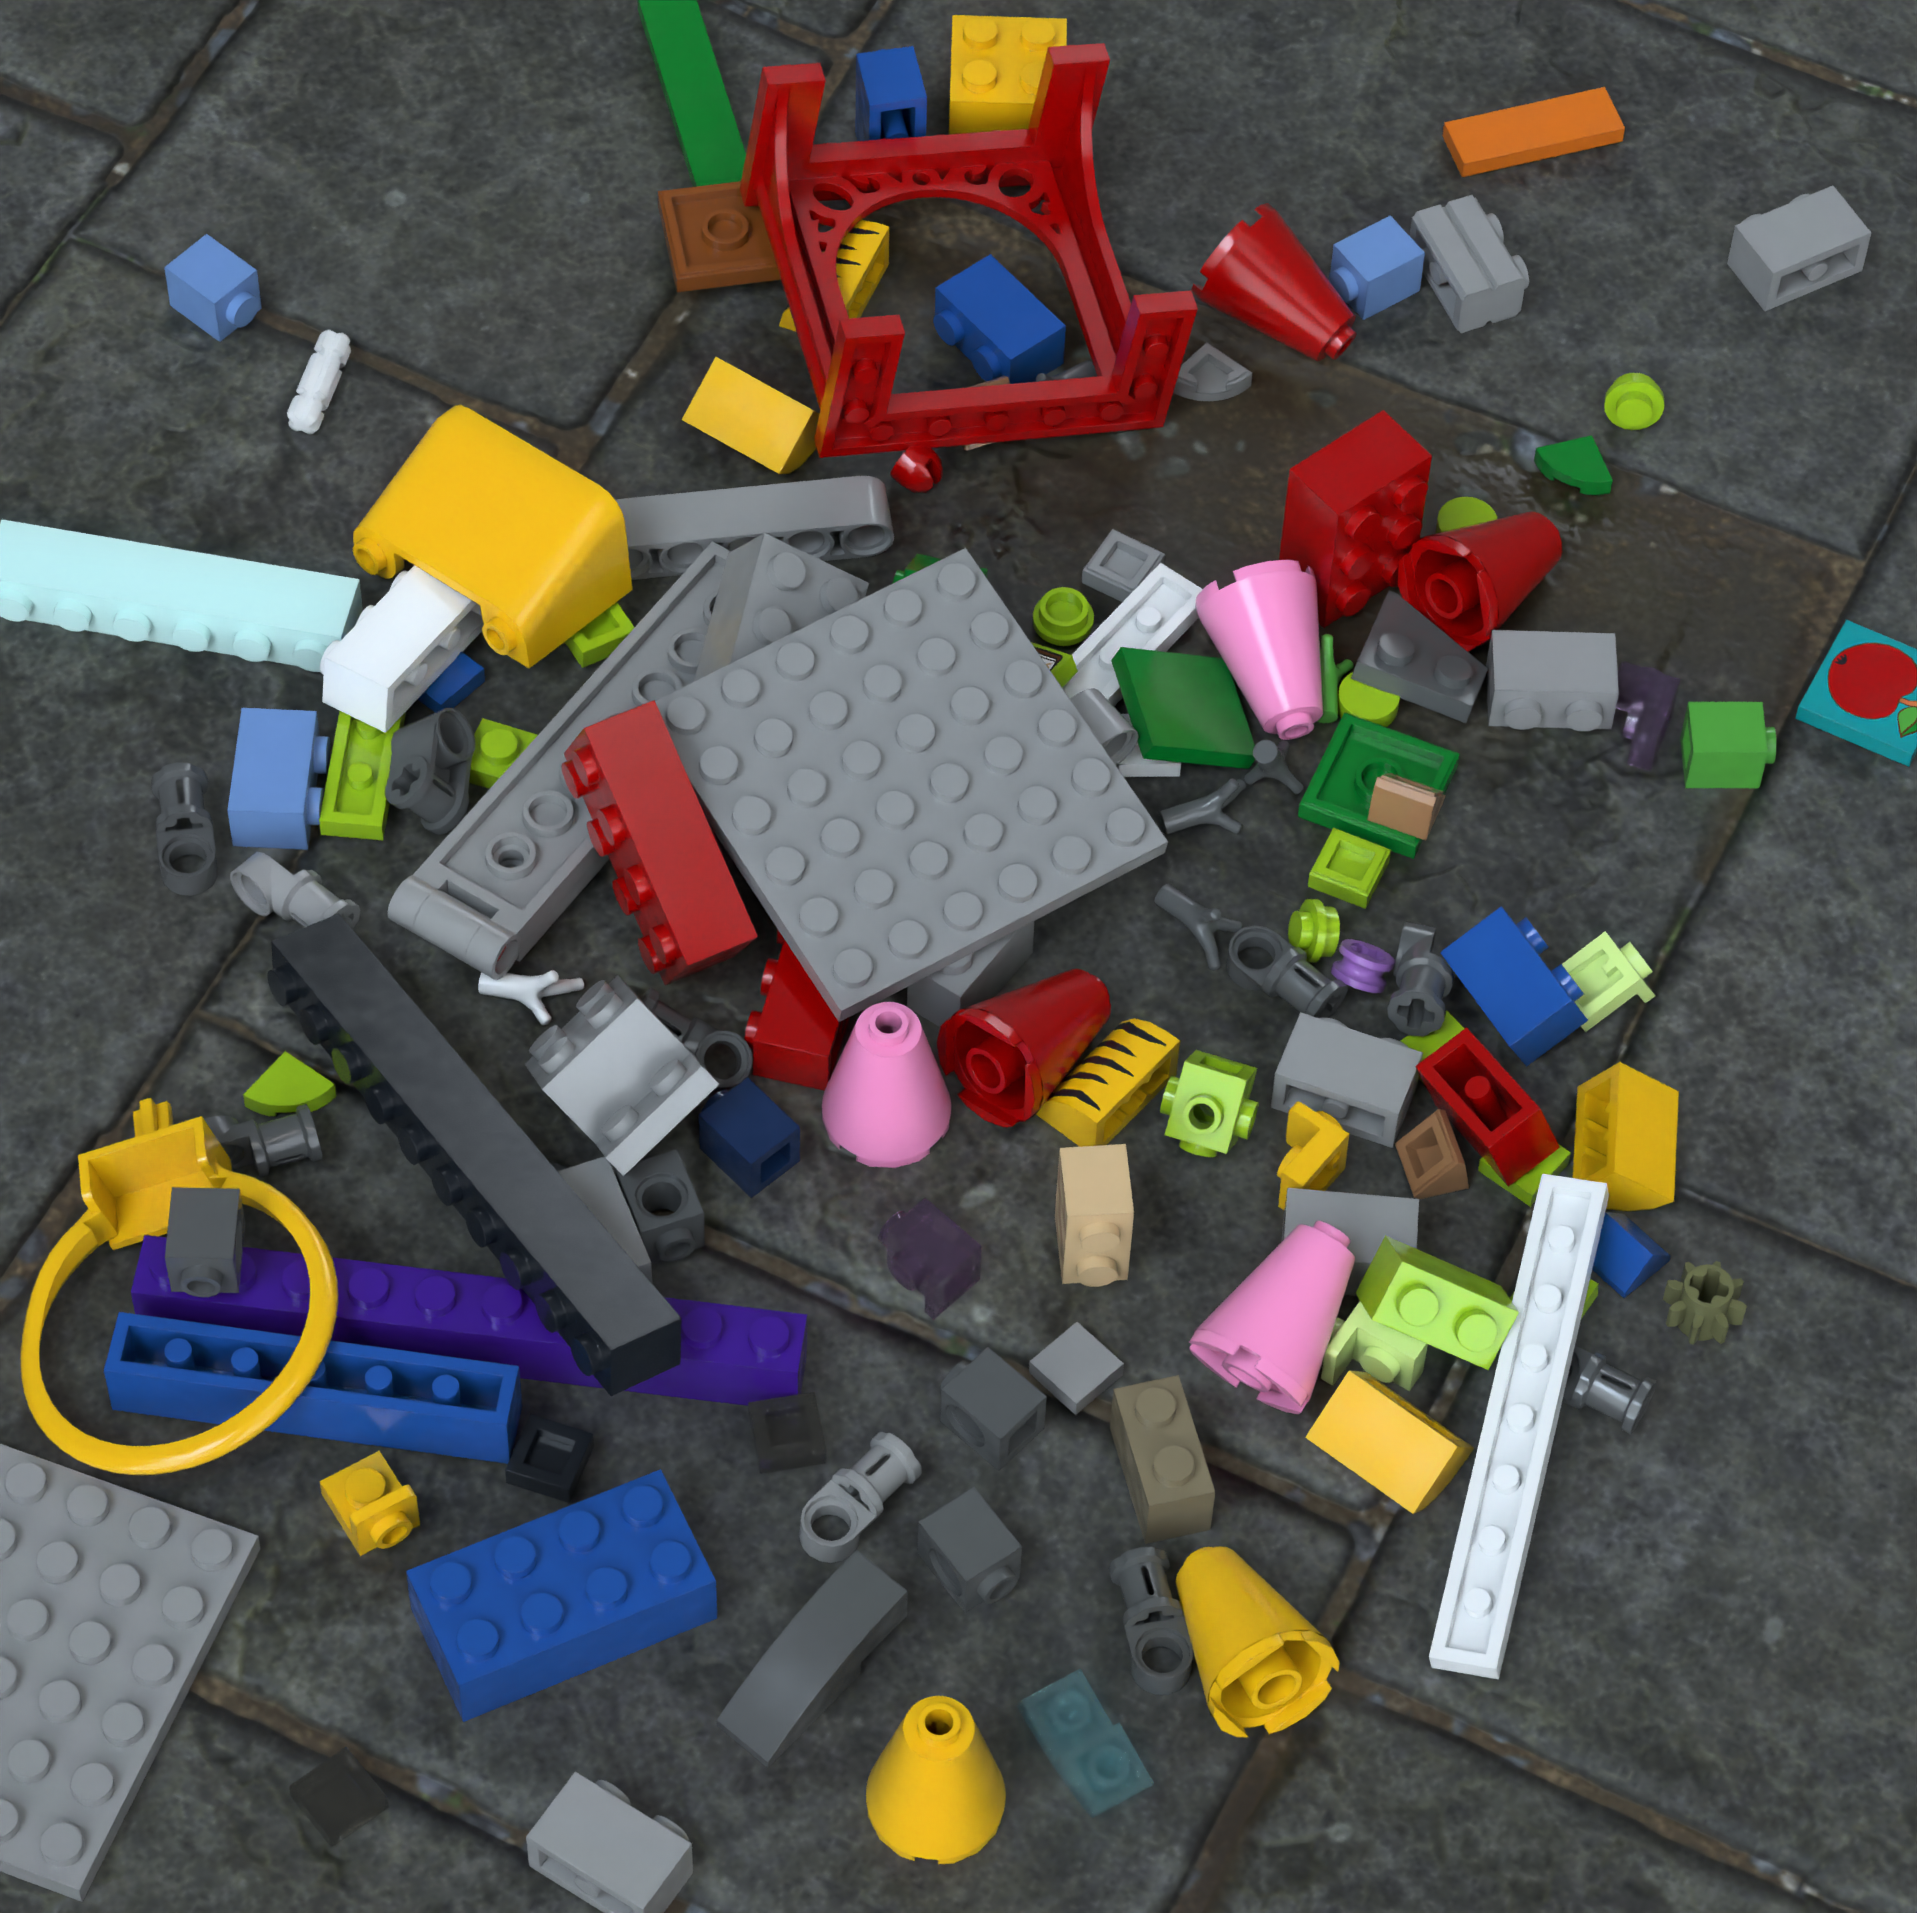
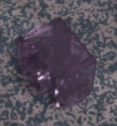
M926 1198L920 1201L908 1213L899 1211L884 1224L878 1235V1241L887 1248V1265L891 1274L906 1289L911 1291L917 1289L925 1296L924 1312L933 1320L980 1280L982 1246Z

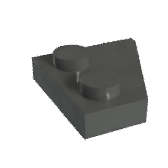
M1388 591L1357 660L1351 679L1381 691L1400 696L1404 700L1466 723L1488 668L1400 595Z

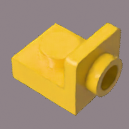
M1299 1101L1288 1111L1286 1142L1293 1148L1286 1154L1277 1172V1177L1281 1179L1278 1207L1282 1210L1285 1208L1287 1188L1326 1191L1346 1167L1349 1133L1343 1130L1339 1122L1328 1113L1314 1111Z
M380 1450L320 1481L322 1496L360 1556L377 1547L385 1549L400 1543L410 1534L413 1528L420 1525L416 1494L410 1485L402 1486Z

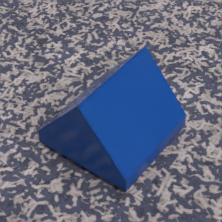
M1605 1212L1592 1270L1620 1296L1625 1298L1668 1263L1671 1256L1625 1214Z

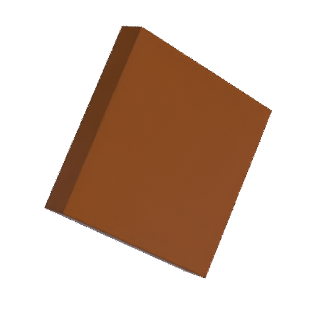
M741 181L658 191V208L677 292L781 280L759 206H744L740 193Z

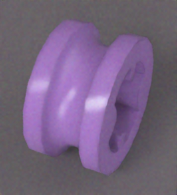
M1353 939L1343 940L1339 947L1343 959L1333 963L1331 974L1336 979L1355 989L1370 993H1382L1387 985L1386 980L1382 977L1383 973L1393 970L1395 959L1389 953L1372 944Z

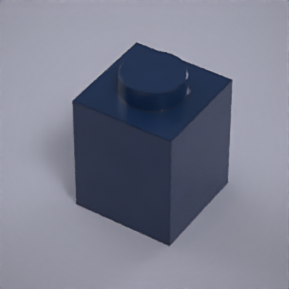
M748 1077L732 1090H722L713 1095L699 1114L700 1149L750 1198H753L800 1162V1126Z

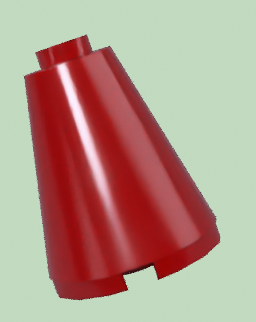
M1269 203L1261 204L1254 210L1262 217L1252 226L1241 220L1226 235L1200 270V273L1208 279L1204 286L1193 283L1191 291L1201 302L1317 362L1324 359L1327 355L1336 360L1346 351L1357 335L1351 328L1356 316L1279 212Z
M1530 511L1422 537L1412 545L1410 551L1403 555L1399 562L1398 587L1401 597L1469 652L1487 642L1491 638L1492 630H1498L1559 562L1562 556L1560 533L1547 517Z
M1070 969L958 1010L940 1026L937 1038L939 1061L945 1076L953 1071L965 1088L957 1095L969 1109L983 1120L1001 1127H1013L1020 1121L1025 1122L1036 1115L1109 1020L1111 1003L1108 989L1095 975L1081 969Z

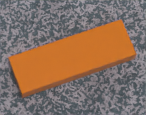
M1601 87L1444 122L1442 136L1461 177H1467L1622 142L1625 126L1606 88Z

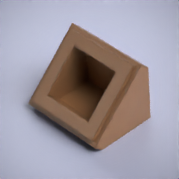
M1392 773L1383 774L1376 779L1367 820L1426 841L1446 795L1441 790Z
M1436 1110L1395 1143L1414 1198L1424 1199L1469 1189L1466 1165L1445 1110Z

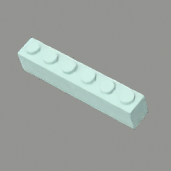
M1 520L0 616L10 621L20 622L27 620L57 625L69 631L79 632L87 630L120 636L123 639L134 642L146 640L179 646L193 652L205 650L239 656L252 662L270 661L299 666L311 672H320L321 659L327 647L335 640L341 641L356 625L363 611L360 580L355 578L8 520Z

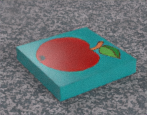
M1846 620L1800 702L1795 719L1909 767L1917 753V649Z

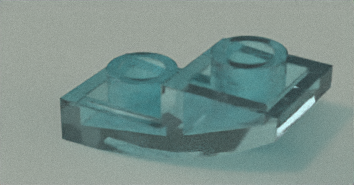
M1081 1669L1027 1696L1017 1705L1044 1753L1091 1818L1152 1787L1154 1784L1120 1722L1114 1726L1112 1725Z

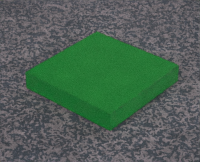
M1120 647L1111 662L1132 726L1138 732L1137 742L1143 759L1243 769L1250 768L1255 761L1253 756L1255 744L1231 673L1222 658Z
M1344 712L1299 804L1298 817L1329 829L1336 828L1391 849L1392 852L1414 859L1422 844V839L1367 820L1376 779L1383 774L1392 773L1441 790L1445 795L1458 767L1460 753Z

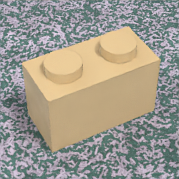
M1126 1144L1060 1148L1055 1223L1062 1284L1081 1283L1085 1286L1099 1287L1117 1280H1128L1134 1207Z

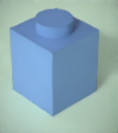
M1390 215L1333 245L1329 281L1345 303H1348L1362 320H1365L1420 291L1425 252Z
M208 234L204 235L164 267L170 306L219 342L237 328L249 324L257 312L262 309L257 270Z

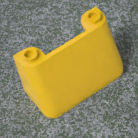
M463 405L453 406L435 420L353 532V554L357 563L364 571L385 579L393 578L404 568V559L480 605L484 623L482 633L488 645L498 654L508 655L529 669L633 590L625 520L622 510L612 495L599 484Z

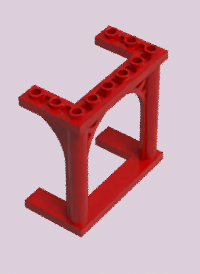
M1104 43L1048 47L1028 129L994 130L950 135L939 134L895 139L884 138L841 143L813 144L826 82L821 63L762 67L740 184V193L745 207L759 206L820 408L814 438L819 458L907 450L910 446L937 448L1161 428L1164 426L1198 308L1191 290L1134 295L1132 303L1130 302L1104 225L1094 171L1092 129L1110 63ZM1031 186L1027 193L1019 197L1006 196L999 189V187ZM927 197L954 198L981 204L1010 216L1033 232L1046 245L1058 262L1097 377L891 394L905 336L900 315L849 319L836 274V258L844 238L859 221L882 207L908 199ZM845 199L851 208L841 211L834 210L818 201ZM1041 200H1044L1045 202H1042L1040 211L1043 212L1045 215L1037 214L1032 211V209H1034L1040 204ZM819 223L831 226L833 229L827 232H819Z

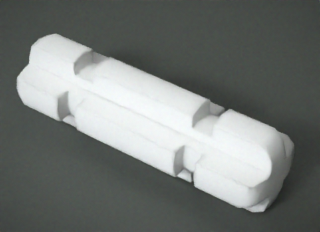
M325 330L319 335L314 347L317 353L311 355L296 390L300 395L293 398L287 412L288 424L294 431L313 434L322 423L325 414L321 411L328 408L342 374V371L339 369L346 365L351 353L350 339L343 332L335 333L331 330Z

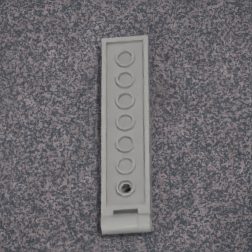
M713 541L706 547L415 873L407 877L399 885L388 907V918L391 921L494 980L502 978L510 970L515 960L520 962L609 860L608 855L604 857L599 856L591 842L587 822L592 820L583 797L574 798L567 787L561 768L562 763L567 761L564 752L585 727L650 701L657 700L694 682L726 559L731 551Z

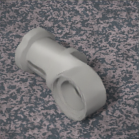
M256 852L230 874V880L237 895L244 904L258 915L267 916L271 912H275L286 921L295 920L304 928L336 914H340L352 930L359 921L361 911L359 905L351 899L344 900L334 895L322 885L321 876L314 870L303 869L293 875L270 856L262 852Z
M878 1432L870 1442L871 1449L850 1469L840 1468L833 1475L832 1479L807 1502L802 1510L799 1538L802 1548L809 1556L818 1561L828 1563L843 1561L848 1558L858 1547L860 1534L883 1512V1502L903 1483L913 1484L921 1476V1465L915 1458L912 1450L892 1433ZM834 1515L842 1518L848 1524L850 1530L841 1539L830 1541L818 1537L813 1532L811 1525L821 1516Z

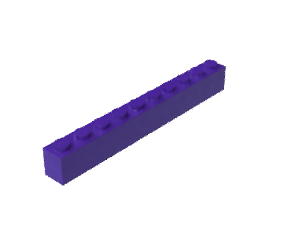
M144 1235L131 1289L135 1314L286 1335H302L310 1302V1278L303 1254L243 1247L239 1293H218L211 1297H196L185 1292H171L165 1262L167 1238ZM332 1257L338 1281V1309L331 1341L519 1366L521 1379L603 1388L593 1375L586 1376L582 1373L573 1358L570 1346L557 1331L551 1333L545 1328L532 1300L522 1288L519 1290L514 1289L506 1278ZM664 1297L681 1317V1363L624 1391L798 1412L807 1359V1314Z

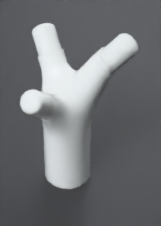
M554 970L539 976L506 973L498 980H494L481 972L478 984L480 994L521 1002L532 1010L542 1026L549 1024L552 1020V1017L541 1001L542 997L584 989L582 978L560 980L558 973Z

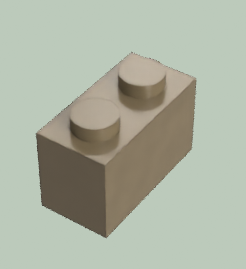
M1179 1375L1113 1389L1110 1430L1145 1544L1210 1530L1215 1489Z

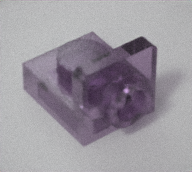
M1622 662L1618 670L1619 695L1616 708L1629 712L1622 734L1623 737L1632 739L1627 764L1651 771L1673 716L1681 679L1665 675L1651 667H1640Z

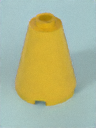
M1221 1546L1203 1547L1191 1553L1176 1576V1587L1208 1709L1219 1728L1235 1737H1249L1244 1728L1264 1725L1268 1734L1282 1731L1307 1717L1326 1699L1332 1687L1328 1683L1327 1677L1332 1667L1337 1672L1339 1670L1340 1662L1331 1643L1234 1550Z
M946 1696L927 1697L918 1701L910 1708L874 1764L866 1787L868 1818L879 1839L900 1857L915 1861V1857L938 1860V1864H954L978 1853L996 1835L1006 1800L1005 1784L1001 1771L971 1713L962 1703Z

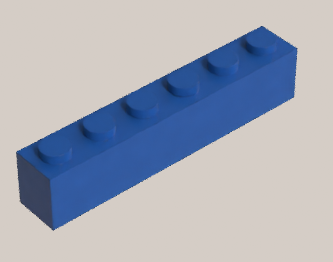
M119 1312L104 1367L112 1410L222 1424L251 1404L270 1386L291 1358L301 1336ZM330 1341L320 1366L304 1391L289 1409L264 1431L508 1464L513 1453L523 1406L519 1366Z

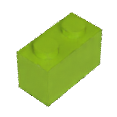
M1386 1235L1355 1292L1371 1320L1486 1370H1489L1519 1314V1311L1500 1285Z

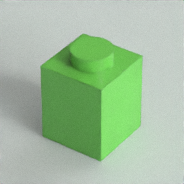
M1688 702L1680 736L1685 788H1760L1765 764H1774L1776 758V731L1774 727H1765L1763 702Z

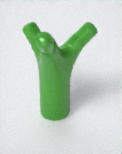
M1323 634L1321 636L1320 660L1323 715L1317 721L1319 723H1332L1338 719V685L1341 678L1353 669V662L1349 659H1345L1337 665L1335 664L1334 637L1331 634Z

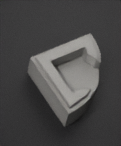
M1206 342L1181 365L1173 393L1197 401L1228 399L1244 392L1251 386L1252 372Z

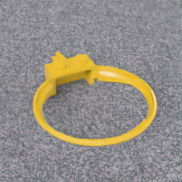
M147 1098L139 1101V1110L133 1111L135 1137L78 1155L81 1194L88 1209L60 1238L41 1267L31 1292L21 1343L23 1390L28 1407L42 1431L57 1447L74 1459L96 1469L126 1475L165 1474L202 1465L236 1450L272 1425L289 1409L315 1375L331 1341L338 1309V1281L333 1259L319 1231L302 1210L285 1194L270 1184L255 1177L232 1171L230 1157L202 1116L174 1125L171 1104L168 1101L155 1104L152 1098ZM172 1187L240 1189L242 1204L271 1216L294 1237L301 1249L310 1278L309 1311L299 1343L283 1370L259 1397L238 1414L208 1431L187 1439L152 1446H128L99 1440L74 1427L53 1405L46 1392L40 1369L42 1329L51 1305L64 1283L83 1260L108 1240L110 1247L116 1250L142 1242L144 1235L161 1236L167 1234Z

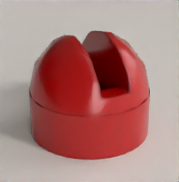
M910 446L898 459L890 476L901 486L912 492L925 493L933 488V483L937 484L942 479V460L932 448Z

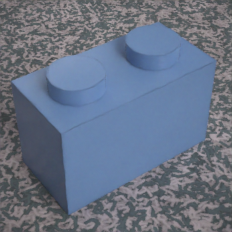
M241 708L227 809L233 846L308 850L311 825H320L319 818L324 797L323 788L316 787L318 774H328L331 753L330 737L320 736L317 711Z

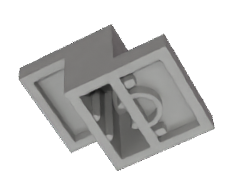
M617 975L609 984L605 980H601L588 989L576 1004L579 1012L562 1029L558 1025H554L542 1033L530 1047L529 1053L532 1057L525 1063V1066L541 1089L597 1145L604 1157L624 1176L705 1099L719 1083L697 1057Z

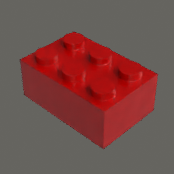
M1384 410L1289 469L1279 560L1299 561L1302 572H1305L1308 566L1313 569L1317 583L1318 621L1323 628L1342 616L1350 617L1355 615L1366 605L1371 597L1388 586L1397 587L1399 562L1402 556L1410 551L1412 545L1420 539L1432 455Z

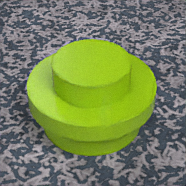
M1627 373L1617 378L1607 390L1604 399L1605 413L1609 420L1618 427L1628 430L1644 429L1656 423L1662 416L1664 411V395L1660 387L1649 376L1642 373Z
M1059 587L1048 591L1038 601L1033 611V626L1036 633L1043 640L1054 645L1070 646L1086 639L1093 629V609L1085 596L1073 588Z
M1306 899L1302 903L1300 910L1294 911L1291 915L1288 927L1289 943L1295 948L1300 947L1307 953L1306 961L1310 963H1316L1321 957H1332L1334 955L1340 936L1338 912L1334 907L1324 906L1319 899Z

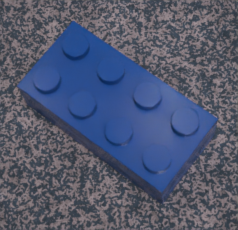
M661 1469L406 1571L411 1610L463 1722L717 1619L716 1580Z

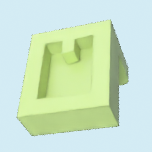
M1606 931L1562 964L1584 993L1575 1003L1588 1019L1581 1026L1585 1032L1636 994L1639 995L1645 1004L1655 997V994L1643 980L1653 972L1631 942L1619 948Z
M1359 1301L1346 1321L1339 1317L1336 1318L1324 1355L1321 1379L1333 1386L1351 1360L1354 1359L1375 1379L1385 1383L1394 1382L1410 1391L1423 1373L1428 1344L1371 1320Z

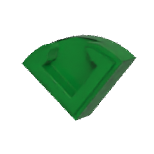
M1592 435L1536 448L1534 462L1540 472L1549 480L1554 481L1556 478L1565 484L1581 488L1580 493L1586 495L1610 494L1613 480Z

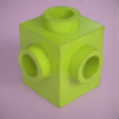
M1195 1050L1184 1061L1180 1078L1171 1076L1167 1083L1160 1107V1113L1169 1116L1165 1136L1179 1139V1147L1181 1149L1204 1157H1216L1217 1152L1227 1154L1236 1144L1239 1137L1248 1140L1259 1107V1102L1249 1099L1258 1068Z

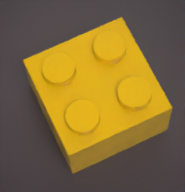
M952 15L949 135L994 130L1028 129L1048 47L1067 46V19Z

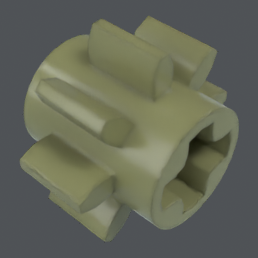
M1715 1261L1712 1265L1706 1264L1697 1267L1690 1262H1686L1681 1282L1668 1280L1663 1300L1672 1305L1669 1308L1666 1319L1667 1327L1678 1326L1681 1332L1688 1337L1689 1343L1693 1345L1697 1340L1705 1341L1713 1338L1720 1344L1725 1343L1729 1324L1742 1325L1747 1305L1738 1301L1744 1281L1742 1278L1732 1280L1731 1276L1721 1268V1262Z

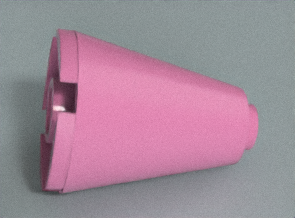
M1294 560L1266 561L1233 571L1236 582L1220 590L1216 580L1211 582L1196 597L1195 607L1198 617L1262 728L1267 733L1278 734L1279 738L1283 740L1296 739L1307 735L1314 729V723L1323 715L1317 583L1313 569L1308 566L1306 571L1302 572L1299 561Z
M877 1003L861 1013L824 1091L822 1120L830 1141L839 1150L841 1145L849 1152L855 1154L856 1161L869 1167L897 1168L919 1162L930 1154V1147L941 1136L943 1139L949 1129L951 1116L950 1094L917 1015L910 1008L899 1003Z
M1316 1221L1313 1227L1303 1224L1298 1225L1194 1331V1335L1189 1341L1191 1343L1189 1349L1192 1354L1207 1368L1237 1388L1241 1381L1260 1391L1257 1400L1286 1413L1300 1414L1311 1399L1355 1263V1256L1347 1249L1351 1242L1350 1239L1337 1228L1322 1221Z

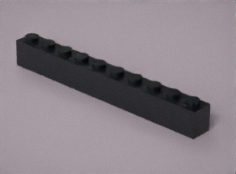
M336 914L271 941L273 969L268 971L267 978L270 990L276 1001L281 1006L288 1005L300 1019L302 1029L308 1040L313 1045L321 1044L332 1058L335 1070L341 1080L347 1085L353 1083L363 1095L373 1119L378 1124H387L398 1138L399 1145L406 1159L413 1165L419 1163L432 1179L433 1187L439 1199L446 1206L453 1205L466 1220L467 1228L475 1243L481 1248L487 1246L499 1260L508 1283L516 1290L523 1289L535 1304L538 1316L545 1328L551 1333L557 1331L570 1346L573 1358L582 1373L586 1376L593 1375L607 1393L613 1396L680 1365L681 1317L341 915Z

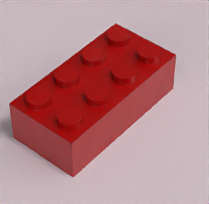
M655 700L585 727L564 752L567 761L561 765L562 773L573 797L576 799L583 797L592 820L587 822V829L595 850L601 857L608 855L618 877L612 881L613 890L622 911L627 916L634 914L643 934V937L638 939V946L646 967L652 974L659 972L666 986L735 957L755 940L758 935Z

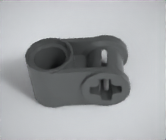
M444 708L399 728L393 733L391 740L392 755L389 778L385 787V797L394 807L399 809L408 808L421 818L424 828L436 835L445 834L452 830L462 820L469 804L468 788L472 756L475 750V737L468 720L460 711L454 708Z

